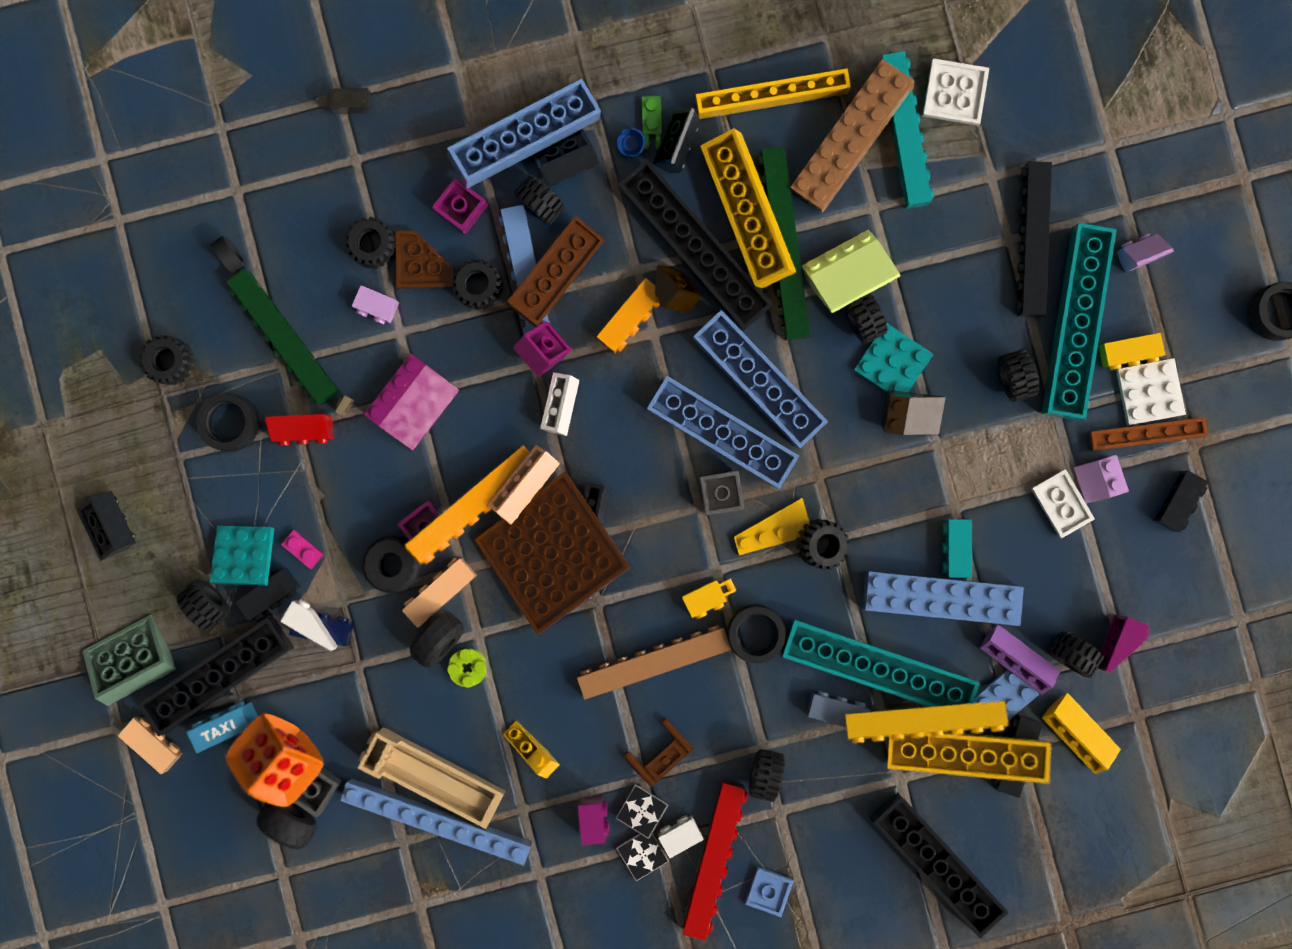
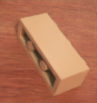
M138 716L133 718L118 735L119 738L160 774L167 772L183 754L179 751L178 745L169 742L165 738V734L158 737L145 717Z

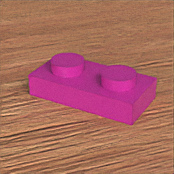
M293 530L281 544L310 569H313L324 555L296 530Z

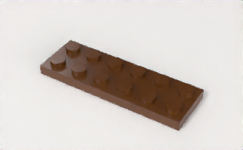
M575 215L506 304L533 326L537 327L605 239Z

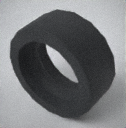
M221 236L211 243V248L218 259L232 274L246 266L238 250L225 236Z

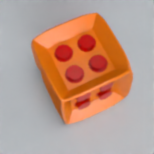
M261 714L256 717L235 740L226 754V762L231 772L245 791L257 799L282 807L289 806L298 799L319 774L324 764L321 754L302 730L294 724L270 714Z

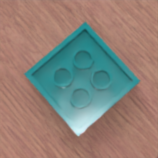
M887 323V333L873 340L853 371L886 393L888 390L909 392L934 354Z
M217 526L210 583L268 586L274 528Z

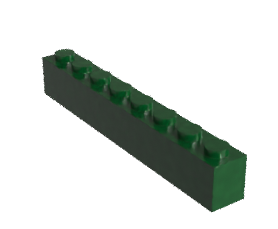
M244 268L227 281V284L230 286L228 288L229 292L235 298L238 297L241 301L239 304L246 313L249 312L252 315L251 321L257 328L261 327L264 331L262 335L268 343H273L276 347L273 349L279 358L283 357L287 362L285 364L286 368L292 374L295 373L298 377L296 380L303 389L306 388L309 391L308 397L314 404L318 403L323 406L339 394L340 390L253 274Z

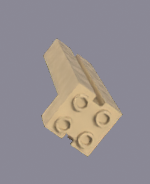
M384 727L372 733L367 742L370 745L369 748L362 752L358 760L361 762L358 768L378 779L383 775L485 829L506 791Z

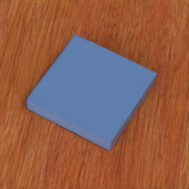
M757 866L744 904L781 917L794 880Z

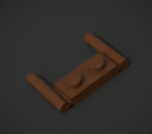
M667 718L662 719L661 724L675 740L668 744L644 767L629 751L624 754V758L650 787L694 749Z

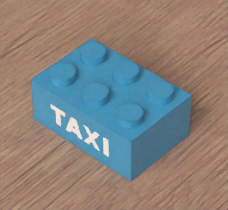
M243 701L192 725L193 729L188 731L187 734L197 754L242 733L258 715L252 702L245 705Z

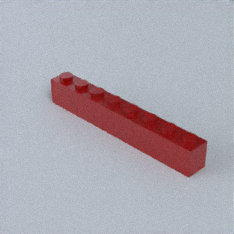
M726 780L721 782L682 929L683 935L706 941L707 935H711L713 924L710 923L711 918L716 916L718 905L715 904L716 899L721 897L723 886L720 884L722 878H726L728 867H725L727 859L730 860L733 848L730 847L732 841H735L738 830L735 829L736 824L742 819L743 811L740 810L741 805L746 803L748 792H745L744 785Z

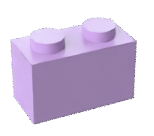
M361 285L352 307L357 309V314L367 317V314L374 317V321L384 325L385 322L391 324L399 302Z

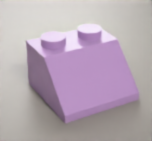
M1149 233L1140 237L1137 243L1133 244V241L1121 245L1122 249L1116 253L1126 273L1174 252V250L1159 234L1151 236Z
M1117 455L1107 456L1073 467L1086 504L1129 492Z

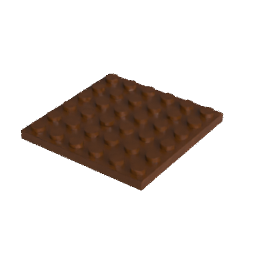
M563 472L539 490L512 524L502 518L475 539L537 635H540L631 568L567 472Z

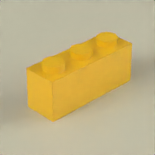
M1161 333L1105 343L1098 346L1102 367H1109L1110 370L1120 369L1122 364L1127 363L1129 367L1140 365V361L1147 360V363L1157 362L1159 357L1165 356Z

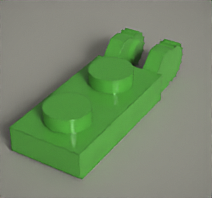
M642 96L645 150H649L650 147L649 136H656V149L659 148L661 143V96Z

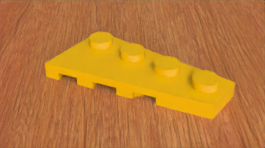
M803 498L734 536L738 555L800 538L799 531L804 530L803 526L805 524L810 525Z

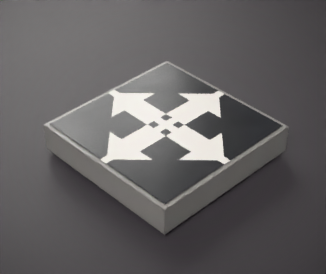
M635 784L616 819L649 839L669 804Z
M638 833L616 847L635 881L640 880L669 862L668 857L653 833L649 839Z

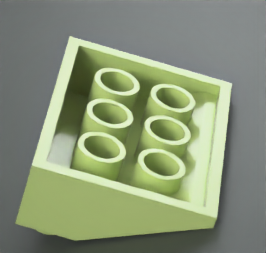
M869 229L801 266L807 283L831 313L900 277V273Z

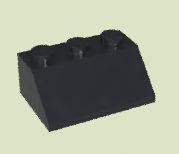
M689 108L672 112L654 158L653 164L670 174L682 171L685 166L687 153L692 148V140L698 132L700 118L694 109Z
M583 129L532 155L547 187L556 185L561 180L573 177L577 173L591 169L599 164L593 146Z
M112 491L90 497L77 509L100 561L112 557L136 543L134 533L129 529L126 516L121 512L119 501Z

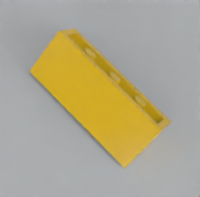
M1068 693L1057 699L1042 717L1094 774L1108 770L1121 750Z

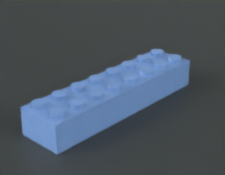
M580 79L448 147L447 157L466 189L598 121L601 110L584 81Z
M722 310L693 336L695 343L797 449H800L828 422Z
M666 376L647 407V411L777 490L781 488L799 458V455L668 376Z
M866 571L862 609L866 611L1020 626L1024 587Z

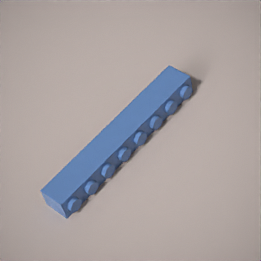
M524 205L501 209L502 215L499 216L501 227H505L506 234H503L505 246H509L510 252L507 253L509 264H513L514 271H511L513 283H517V288L537 264ZM548 314L545 316V318L541 321L539 325L543 324L546 321L549 322ZM520 315L521 320H525L526 327H523L525 335L536 327Z

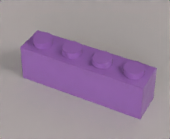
M996 625L987 632L980 647L981 650L1040 694H1044L1054 687L1060 670L1000 625Z

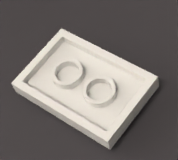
M1066 469L1031 488L1059 538L1067 536L1095 519Z

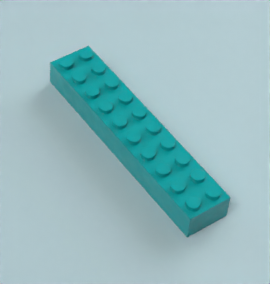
M1078 223L1071 229L1042 415L1077 421L1086 419L1117 229Z
M793 618L780 654L786 659L929 707L973 704L980 682Z

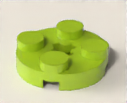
M462 649L451 657L447 671L454 683L461 687L469 688L479 684L484 679L487 672L486 660L475 649ZM471 663L472 672H464L463 664Z

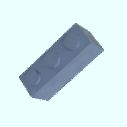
M818 690L817 693L812 692L806 715L810 718L846 727L845 715L870 713V709L866 707V703L860 701L850 703L847 702L848 699L845 697H828L829 693Z

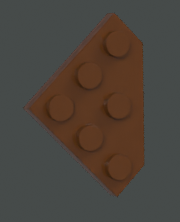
M415 230L395 231L397 289L454 288L452 280L455 278L453 276L455 273L454 268Z

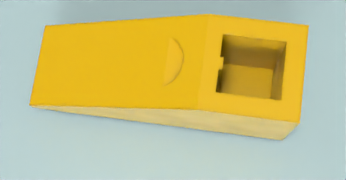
M515 721L503 734L537 775L547 779L560 765L518 721Z

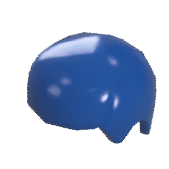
M630 127L621 131L617 138L618 150L627 157L640 155L646 146L643 133L636 128Z

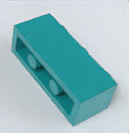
M945 520V523L942 524V535H945V543H942V554H945V562H942V573H945V577L972 578V520Z

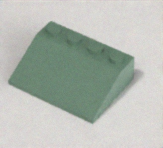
M148 615L82 650L94 698L107 706L176 670L172 654L152 615Z

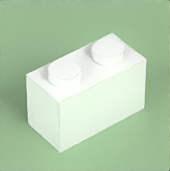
M685 815L679 818L675 825L663 827L658 834V838L669 858L704 840L703 834L692 815L689 817Z

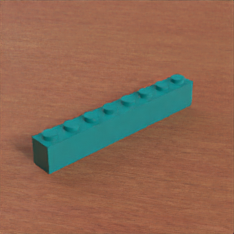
M905 51L882 55L880 61L882 59L913 79L909 75L910 59L906 57ZM912 90L890 119L906 209L927 206L934 197L932 187L929 188L928 182L930 180V171L926 169L925 165L927 154L922 148L924 141L922 131L919 132L920 115L916 113L915 109L917 98Z

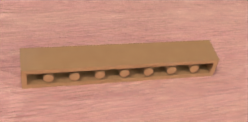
M719 625L707 628L708 632L701 634L700 631L689 634L690 638L683 640L680 637L671 640L672 644L664 646V643L654 646L652 651L646 652L645 649L636 652L635 656L628 658V656L616 659L617 663L610 665L609 662L598 665L599 669L592 671L591 668L580 671L581 675H578L577 679L584 700L730 651L731 648L724 628H719Z

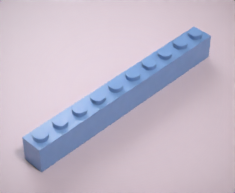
M353 778L346 783L340 800L521 865L525 864L532 841L489 826L485 829L461 816Z

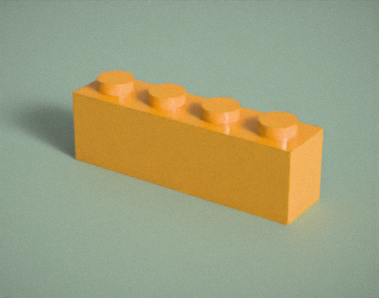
M645 278L598 334L597 339L613 353H616L617 350L621 352L627 345L625 342L629 336L633 337L640 329L637 326L642 321L645 323L651 316L650 311L654 306L657 308L660 305L659 299L655 295V285Z

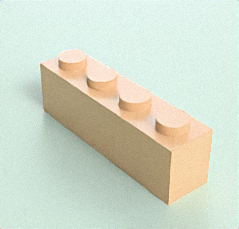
M535 445L487 506L501 518L512 524L560 463L547 451Z
M463 558L459 560L453 559L447 565L449 569L444 573L440 571L432 578L434 582L430 586L426 584L418 591L420 595L415 599L411 597L404 603L406 607L402 611L417 628L477 576Z

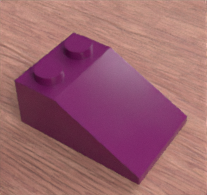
M1115 614L1100 650L1104 660L1098 669L1109 673L1147 640L1150 626L1130 617Z

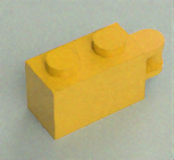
M731 578L719 584L717 580H714L683 595L682 598L691 617L699 619L706 616V611L712 608L716 611L724 607V602H727L725 596L737 590ZM723 585H726L728 590L725 593L720 588Z

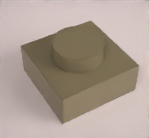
M346 395L343 398L341 397L336 404L337 409L335 412L346 417L355 400Z

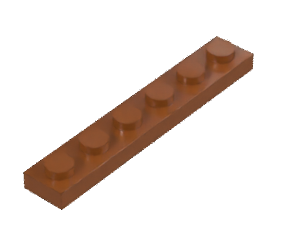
M1203 417L1089 432L1091 451L1206 437L1208 432L1206 418Z

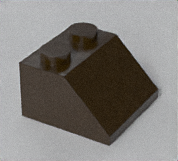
M663 265L657 266L655 295L659 299V304L665 309L669 308L676 312L689 313L701 299V294L682 271Z

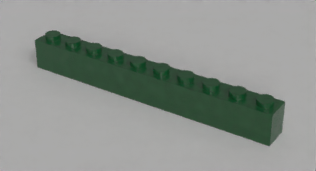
M785 146L762 149L761 156H758V165L763 169V174L760 175L761 184L765 186V194L796 270V273L779 280L778 287L775 288L776 298L780 299L781 306H778L779 318H783L781 335L782 337L785 336V341L806 339L810 337Z

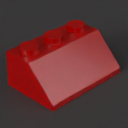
M316 414L265 417L271 441L278 442V446L290 445V442L296 441L297 445H307L309 441H316V444H327L328 440H334L333 417Z

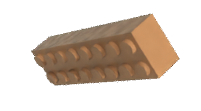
M882 59L790 187L791 191L823 213L913 89L914 80Z

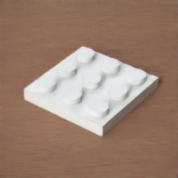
M932 59L923 117L979 126L989 68Z
M1175 358L1116 370L1127 426L1186 415Z

